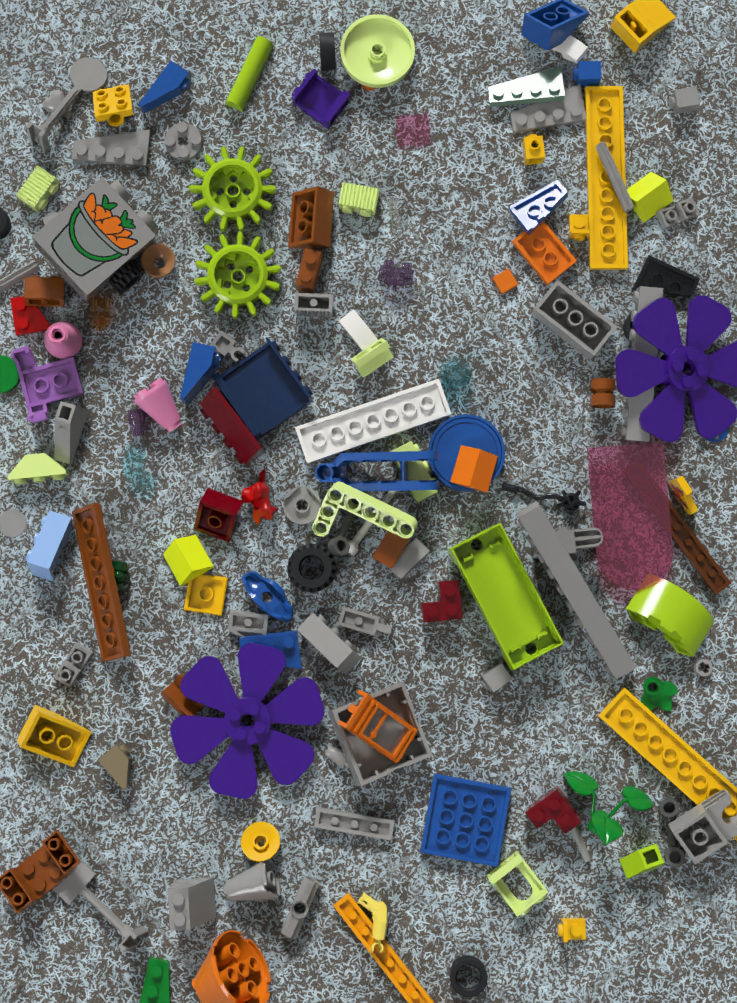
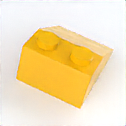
M34 705L17 741L23 749L74 767L92 732L53 711Z

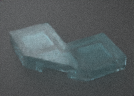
M127 444L120 462L129 484L133 488L150 493L156 476L139 469L146 451Z

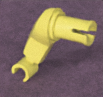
M363 892L357 903L372 912V938L375 939V943L371 945L370 951L373 953L374 946L378 945L380 947V954L384 949L381 940H385L388 926L387 906L383 901L377 902Z

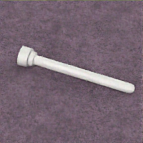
M388 491L381 501L388 504L397 491ZM366 520L354 538L348 541L350 546L348 553L354 557L358 552L359 542L373 523Z

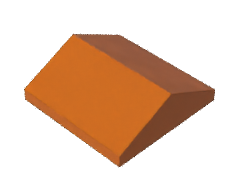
M461 445L450 482L487 493L498 456L481 449Z

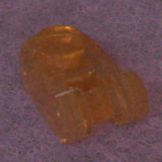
M92 297L90 299L91 325L97 331H105L110 326L111 299L110 297H104L103 299ZM104 306V311H97V307Z

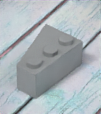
M312 612L297 630L337 669L347 675L362 657L353 650L355 646L350 641L346 640L344 642L340 638L342 634L334 626L330 629L326 625L328 621L321 614L316 616Z

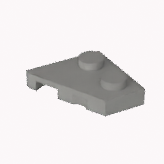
M230 610L228 630L240 637L267 634L269 615L266 613Z

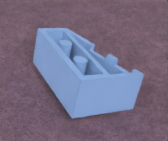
M49 510L48 515L42 519L41 531L35 535L33 549L28 551L26 561L32 575L54 582L56 576H53V571L56 564L60 565L61 559L59 557L63 547H66L73 527V521L71 517Z

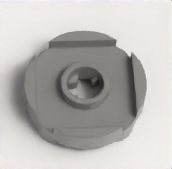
M179 122L172 126L164 138L167 152L176 160H192L202 149L200 132L196 127L185 122ZM181 138H182V139H185V138L188 139V140H187V143H188L187 145H184V144H183V145L180 146L178 143H180L179 140H180Z
M304 486L291 489L286 494L283 503L284 513L287 518L299 525L315 521L321 507V500L317 492L312 488ZM299 501H306L308 503L306 505L307 509L298 510L297 506L299 505L297 503Z

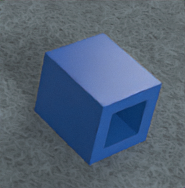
M578 61L576 68H573V80H576V85L599 86L601 81V61Z

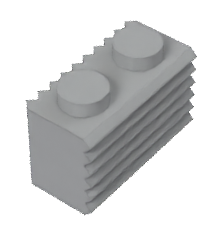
M295 293L294 311L296 316L333 317V295Z

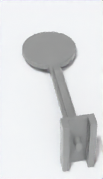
M85 57L73 63L70 69V79L74 87L44 124H41L39 127L30 121L26 125L31 146L34 147L36 143L40 144L42 152L46 155L50 150L47 137L51 132L50 130L81 91L92 93V91H97L104 87L107 81V70L99 60Z

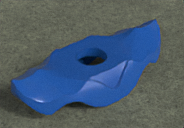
M254 571L242 575L241 580L246 592L262 611L285 623L292 620L293 607L287 601L285 592L278 583L272 579L264 578ZM269 593L272 601L269 603L264 602L261 595Z

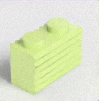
M37 165L29 178H27V181L16 193V196L21 202L39 212L40 209H45L51 194L54 195L58 191V184L60 182L55 176Z
M343 182L338 203L339 209H342L341 211L351 214L354 211L359 212L361 216L371 217V215L376 214L380 189Z

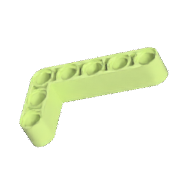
M336 482L328 490L313 523L312 530L319 537L326 536L333 527L341 508L405 539L413 536L418 522L413 516L343 482ZM334 490H338L341 496H337ZM351 499H356L359 504H354ZM327 506L331 507L334 512L328 511ZM368 507H373L376 513L371 512ZM386 516H391L394 521H389ZM320 523H324L327 528L321 527ZM403 524H408L411 530L406 529Z

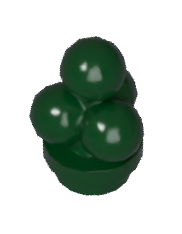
M112 561L119 593L123 588L121 583H126L129 579L128 574L125 573L129 571L126 562Z

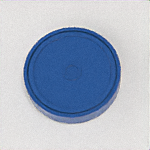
M468 414L457 415L444 421L433 433L428 451H438V460L428 461L436 479L447 488L458 492H473L477 490L450 482L460 446L481 449L498 456L491 482L498 476L503 467L505 446L499 431L486 419Z

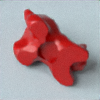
M262 470L259 474V482L244 488L241 493L242 501L244 503H251L253 506V520L256 524H260L262 518L271 520L275 512L279 510L271 504L265 470Z

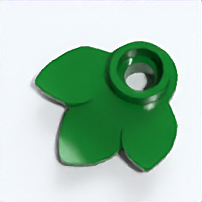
M657 677L647 678L643 684L645 692L641 697V703L650 711L655 706L662 710L670 711L672 708L671 696L678 693L677 687L672 682L661 681ZM655 683L657 688L651 689L649 685Z

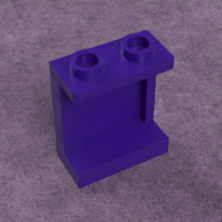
M313 69L311 73L308 72L305 75L301 86H297L292 92V102L307 115L329 129L349 104L350 93L345 90L343 92L339 91L321 78L316 69Z

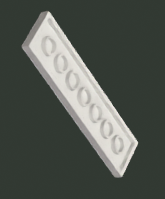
M436 379L297 426L295 429L306 462L309 464L451 415V411L440 380Z

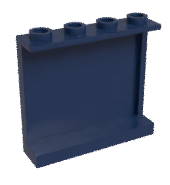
M268 337L266 338L267 343L223 374L220 375L217 372L212 376L215 383L257 441L313 402L311 398L313 393L307 385H302L300 382L302 378L296 370L294 372L289 366L292 364L286 356H281L279 353L281 349L275 341L271 342Z

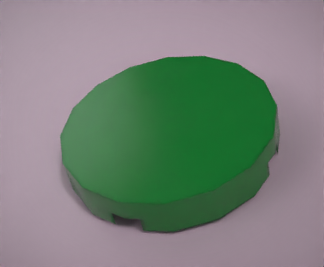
M1 355L0 393H8L19 385L20 378L13 359Z

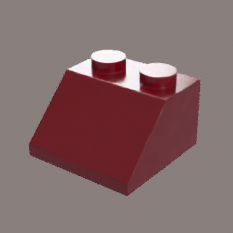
M207 488L199 503L194 530L230 542L241 513L243 501Z

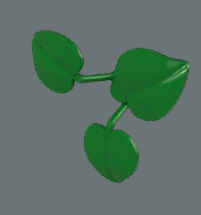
M575 771L567 772L563 775L574 792L582 796L592 795V805L589 813L592 817L587 826L591 832L598 835L604 846L619 839L623 834L622 826L611 817L624 803L628 802L629 806L637 811H646L654 804L650 797L642 790L633 786H626L622 790L624 799L607 815L603 810L595 811L596 793L594 791L598 789V784L590 775Z

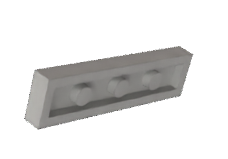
M317 807L314 828L392 841L395 820Z

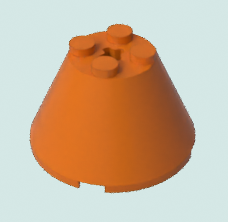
M228 930L215 939L195 978L192 979V986L196 990L200 1003H267L270 997L268 984L271 983L268 965L257 945L251 939L246 940L242 937L241 932Z

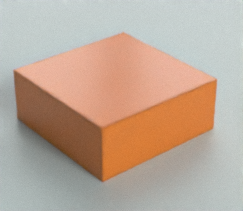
M509 268L492 278L501 295L518 286Z

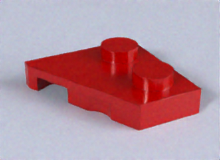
M24 296L10 298L15 334L17 336L44 332L51 326L37 306H26Z

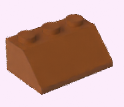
M316 186L292 193L288 248H307L312 250L330 248L334 192Z

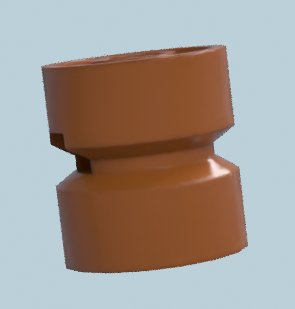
M591 379L590 391L593 392V395L590 396V407H615V395L612 394L615 391V379Z

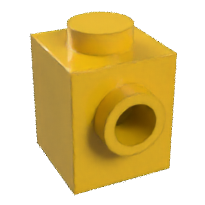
M530 134L524 137L522 142L524 165L543 163L545 159L543 135Z

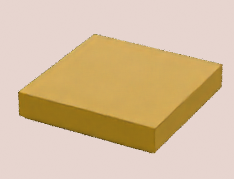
M202 574L190 581L187 586L184 610L222 616L228 578Z

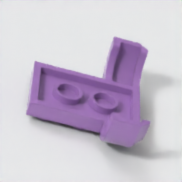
M29 346L14 349L10 356L17 367L28 409V417L26 418L30 422L35 424L49 420L48 404L84 395L74 357L37 366L34 354Z

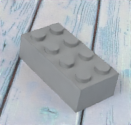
M558 280L531 313L532 316L589 360L596 355L618 327Z

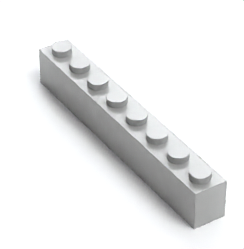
M640 286L633 292L632 301L635 303V310H632L631 322H633L634 316L652 301L663 298V288ZM634 328L631 329L629 341H632L629 349L657 357L658 349L640 337L634 331ZM654 387L638 396L624 397L627 400L626 406H623L622 417H625L624 425L621 426L623 440L650 442V434L641 428L639 417L643 409L653 400Z

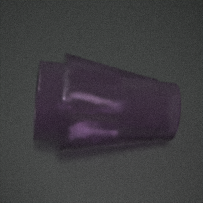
M142 409L128 410V415H126L133 437L144 436L146 413Z

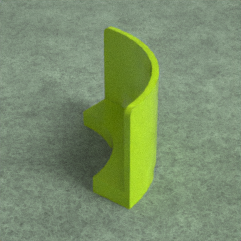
M652 574L646 575L626 607L631 620L641 623L652 630L659 629L664 633L663 637L673 646L677 653L694 657L714 623L711 614L696 598L677 585Z

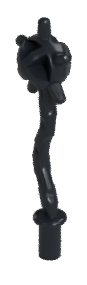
M518 483L516 485L502 484L501 490L514 492L515 495L517 492H520L535 500L556 499L561 502L557 504V507H564L569 510L570 515H573L574 510L579 505H586V502L580 501V490L576 493H566L565 490H562L563 496L555 493L536 495L523 487H519Z

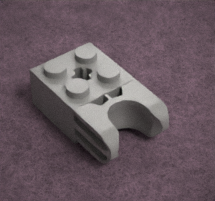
M558 527L554 529L569 555L577 553L576 550L596 547L603 541V534L598 528L568 530V527ZM536 546L531 547L532 558L538 559L535 553L539 551Z
M727 790L715 793L668 824L672 833L694 864L728 844L730 839L737 836V815L731 818L722 817L723 810L731 803V795Z

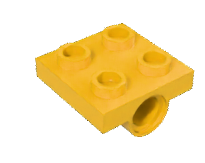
M129 84L92 91L97 122L107 120L111 126L117 127L124 123V117L134 115Z

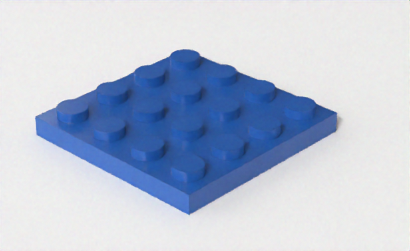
M434 773L420 852L498 867L511 787Z

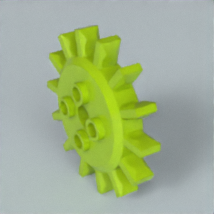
M224 146L221 147L223 160L215 163L210 155H204L206 163L211 167L207 172L198 168L193 169L194 175L197 178L203 179L202 185H190L189 191L192 194H203L204 198L194 202L192 205L195 211L208 206L210 211L203 219L205 224H210L215 216L222 218L220 222L221 232H226L229 220H236L237 228L240 232H244V218L250 216L253 222L259 225L261 220L255 212L257 208L262 207L268 211H271L273 208L270 202L262 199L263 194H276V186L262 185V181L270 178L273 172L271 168L259 173L257 172L256 167L262 161L259 154L248 163L244 161L246 155L245 148L240 146L237 158L229 159V153ZM236 177L237 181L231 182L230 179ZM231 187H236L239 190L234 196L228 194V190ZM221 189L224 191V193L222 195H218L217 191ZM250 190L249 195H244L243 192ZM235 202L237 206L235 208H231L230 204Z
M240 231L237 234L236 245L229 246L227 238L223 234L219 235L223 248L216 252L211 246L207 244L204 246L205 251L212 259L210 263L196 260V267L206 270L207 276L194 279V283L196 286H210L211 289L204 293L201 299L205 303L216 296L219 299L214 309L216 314L219 315L227 304L232 306L231 313L233 319L238 320L239 307L247 305L249 313L254 317L256 316V308L253 305L255 301L260 299L269 307L272 304L269 297L263 294L266 288L280 291V284L268 279L270 274L280 273L281 266H266L265 262L272 258L275 252L271 248L260 255L257 252L261 245L260 237L257 236L249 247L243 245L244 236ZM230 264L235 266L233 270L228 269ZM247 268H253V272L247 273ZM238 272L244 275L243 280L239 282L233 279L234 274ZM225 283H231V287L225 288ZM247 285L250 289L249 291H244L243 287Z

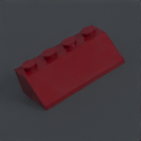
M216 386L213 387L199 403L202 407L200 412L206 419L210 417L214 422L211 426L217 434L220 432L225 437L223 442L229 449L233 447L236 451L234 456L239 463L242 464L244 462L248 466L264 454L265 451Z

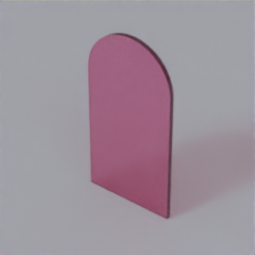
M663 442L587 448L594 528H598L603 534L602 543L595 547L598 565L605 577L619 587L637 591L649 588L658 583L667 574L673 559Z

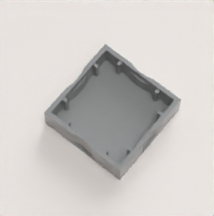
M404 681L369 694L414 728L418 729L414 740L409 744L398 764L387 759L337 724L339 720L344 723L348 722L352 716V713L348 711L351 704L358 706L363 697L328 711L356 786L366 785L387 776L395 769L410 766L433 756L424 732L415 717L414 707ZM377 709L365 728L364 735L370 737V733L374 731L383 717V711ZM387 715L376 733V738L372 740L389 751L404 727Z

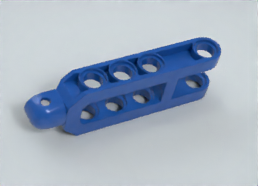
M438 451L341 453L333 463L319 464L315 469V477L320 482H343L359 491L439 490V480H408V461L438 460ZM400 461V481H350L347 478V465L350 462Z

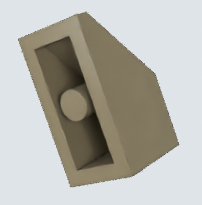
M117 743L98 761L124 790L130 785L132 757L129 755L131 751L125 744Z

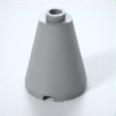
M270 859L262 861L226 881L223 887L225 897L230 901L278 899L277 895L281 893V884L278 873L276 875L273 873L274 863Z

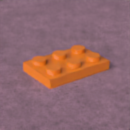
M544 221L530 235L524 231L512 241L514 247L547 286L577 262L575 257Z

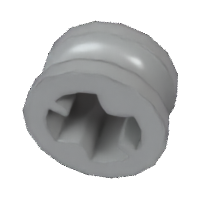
M698 659L695 661L693 669L697 675L705 677L711 674L713 666L707 659ZM701 662L708 666V669L705 668L707 670L705 673L698 669V667H701L699 665Z

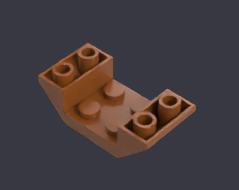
M56 830L42 842L43 846L20 865L10 868L0 876V890L17 914L42 899L71 875L80 864V859L59 830Z

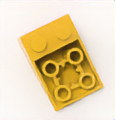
M635 0L614 17L610 28L636 53L676 17L660 0Z

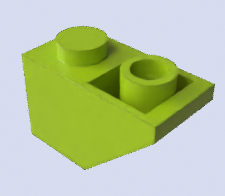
M657 844L637 850L619 860L627 879L664 866V860Z

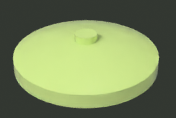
M379 14L368 15L356 20L345 31L340 47L341 61L348 75L356 82L372 88L388 87L401 81L410 71L415 56L414 40L406 26L397 19Z

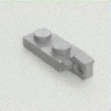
M344 606L338 622L340 626L373 636H380L381 632L391 634L393 628L384 625V619Z

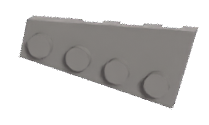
M580 84L564 90V101L534 103L510 113L513 133L585 122L586 112Z
M149 129L75 140L73 143L72 160L147 167L151 131Z

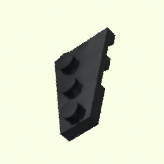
M648 255L632 290L636 291L640 286L663 288V294L691 297L700 278Z

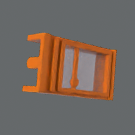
M358 690L357 694L363 697L359 705L351 704L348 711L352 713V716L348 722L344 723L339 720L337 724L387 759L398 764L399 760L403 758L407 747L414 740L418 729L414 728L368 693Z

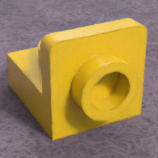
M570 214L569 238H574L575 241H584L590 235L588 215Z
M561 918V924H558L557 928L558 936L561 937L564 943H567L568 940H586L585 918Z

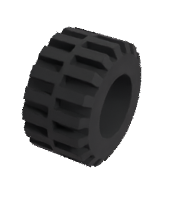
M305 544L293 551L291 557H289L287 566L288 576L297 588L305 592H319L327 588L334 580L336 562L330 551L318 544ZM316 557L321 560L323 572L320 577L310 580L302 575L300 567L304 559Z

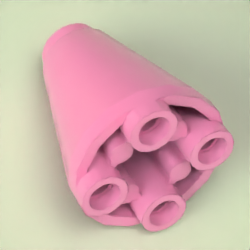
M60 321L48 327L45 332L44 343L51 355L59 359H67L75 356L80 351L83 337L80 330L74 324ZM59 332L62 333V337L60 339L55 338L59 336Z
M159 378L149 385L150 390L147 391L144 388L135 394V400L133 401L159 425L171 432L182 424L180 422L181 418L166 380Z

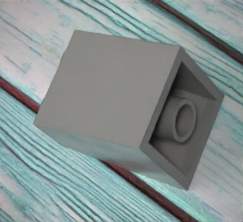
M214 877L173 881L168 888L170 931L192 929L216 918Z

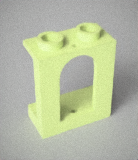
M518 851L514 852L486 875L517 917L519 915L524 916L531 910L530 907L533 904H538L547 897V889ZM516 866L532 887V895L527 900L517 899L501 879Z

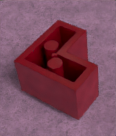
M459 580L438 582L440 601L421 603L423 623L463 619Z
M558 785L525 810V814L536 829L553 818L564 834H566L581 823V816Z

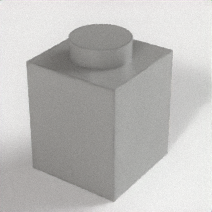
M697 86L676 89L669 98L670 109L673 108L674 114L696 111L700 105Z
M499 662L481 675L483 680L480 682L487 691L491 690L494 693L511 681L512 677L502 663Z

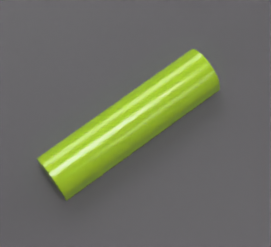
M262 36L256 37L225 102L226 105L243 112L273 49L271 41Z

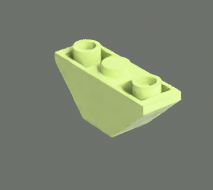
M46 453L30 454L22 458L8 475V480L14 482L15 485L26 484V480H34L35 483L45 482V478L64 480V476H70V472Z

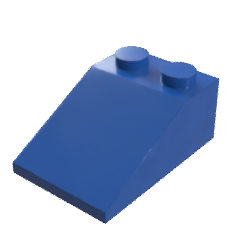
M568 0L552 1L524 14L521 35L530 42L538 44L543 49L551 50L561 45L589 16V11Z
M192 343L180 399L185 405H189L215 374L216 368H220L222 357H219L220 354L216 347Z

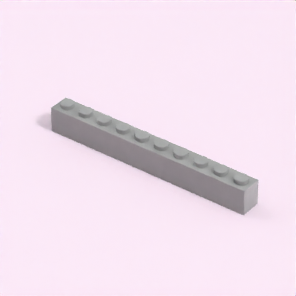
M536 501L517 512L516 514L519 518L516 520L522 531L526 529L529 534L526 539L531 547L536 546L539 552L535 554L541 563L545 562L547 564V574L551 580L556 579L558 583L555 586L561 596L565 594L568 599L565 601L570 612L575 611L577 617H575L576 622L580 628L584 626L587 632L584 635L590 644L592 642L595 644L596 648L593 650L599 660L604 659L606 664L603 667L608 675L613 674L615 679H618L635 669V664L538 502Z

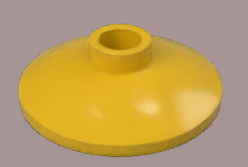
M253 823L242 834L241 848L244 854L253 861L262 862L271 859L280 847V835L277 829L270 823ZM260 840L265 841L264 846H258Z

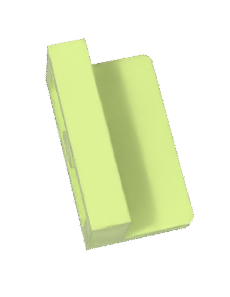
M383 338L351 358L361 377H366L393 358L389 350L390 346Z

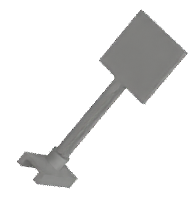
M80 859L81 862L74 872L53 890L68 905H71L78 895L81 894L120 932L119 934L124 939L118 947L123 952L138 945L136 942L137 938L147 934L148 930L143 926L133 930L128 924H124L87 888L88 883L94 878L96 873Z

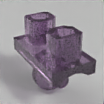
M385 260L383 265H380L378 281L386 282L385 284L393 285L392 290L396 291V286H412L414 274L412 264L404 262L401 268L394 267L392 260Z

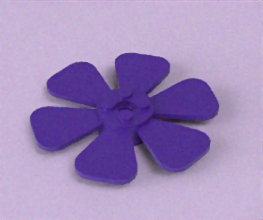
M696 296L689 303L685 346H682L674 304L667 298H658L634 316L633 328L640 337L661 351L663 355L659 359L634 349H625L618 353L615 360L616 385L618 391L624 397L638 396L660 383L665 386L643 409L639 417L640 426L645 432L665 442H675L682 435L685 394L687 391H689L695 427L701 437H716L731 426L737 418V408L733 402L706 383L707 378L737 388V341L708 356L704 353L729 327L732 319L727 307L708 296Z
M247 643L238 652L243 696L237 697L222 663L213 656H206L200 659L181 681L180 688L185 697L225 712L224 718L182 715L175 718L170 727L177 756L186 764L198 762L227 737L233 739L209 776V784L211 789L218 794L240 799L251 797L257 790L258 781L252 744L258 743L273 777L282 785L293 784L314 761V749L309 743L271 729V723L311 726L320 723L324 716V706L318 687L312 679L307 677L294 681L268 704L263 701V698L286 665V658L280 649L257 643ZM251 715L253 722L248 725L245 724L242 720L243 716Z

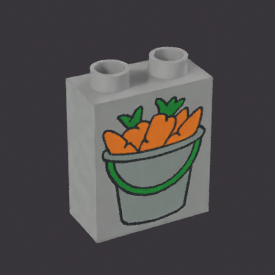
M103 177L32 236L33 246L85 302L110 282L111 277L130 260L138 258L146 247L154 243L156 237L152 231L157 228V225L151 216L144 210H140L136 214L126 203L131 199L127 190L118 181L115 180L109 184Z

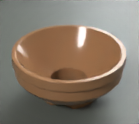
M151 244L145 248L141 255L142 268L152 277H166L175 267V255L171 248L165 244ZM156 259H164L165 266L163 268H156L154 266Z

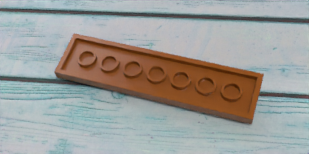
M92 503L72 511L101 658L102 662L130 656L131 653L110 555L111 551L106 536L107 531L103 521V512L100 503Z

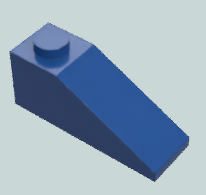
M170 60L138 104L141 112L146 113L177 97L183 90L186 91L191 85L189 72Z

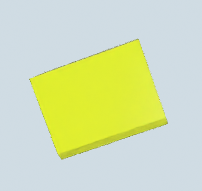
M650 172L627 189L634 204L633 210L643 223L656 215L657 211L664 209L674 201L667 180L653 172Z
M197 535L174 539L163 554L181 587L214 568Z

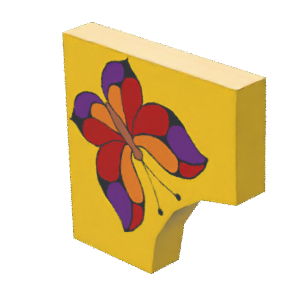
M683 476L667 483L687 515L698 511L692 497V489Z

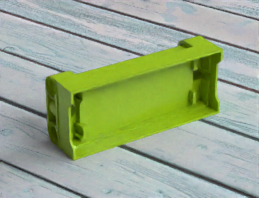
M501 523L447 549L497 641L509 670H515L540 655L564 644ZM472 541H478L480 543V549L478 551L472 549ZM529 643L534 646L532 654H528L525 650L526 645Z

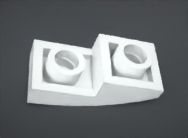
M569 36L561 45L551 50L560 52L564 59L578 63L589 49L576 38Z
M354 309L339 320V323L362 351L378 341Z

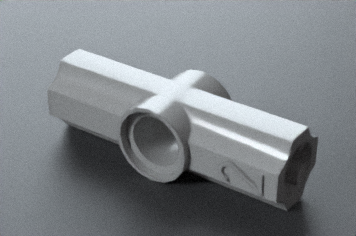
M304 875L280 932L284 936L291 939L297 938L320 884L316 879ZM302 903L306 909L301 912L297 911L295 905Z

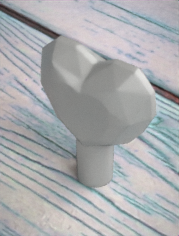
M54 90L51 96L43 101V107L46 111L54 112L65 98L63 92ZM67 109L63 116L69 120L73 114Z

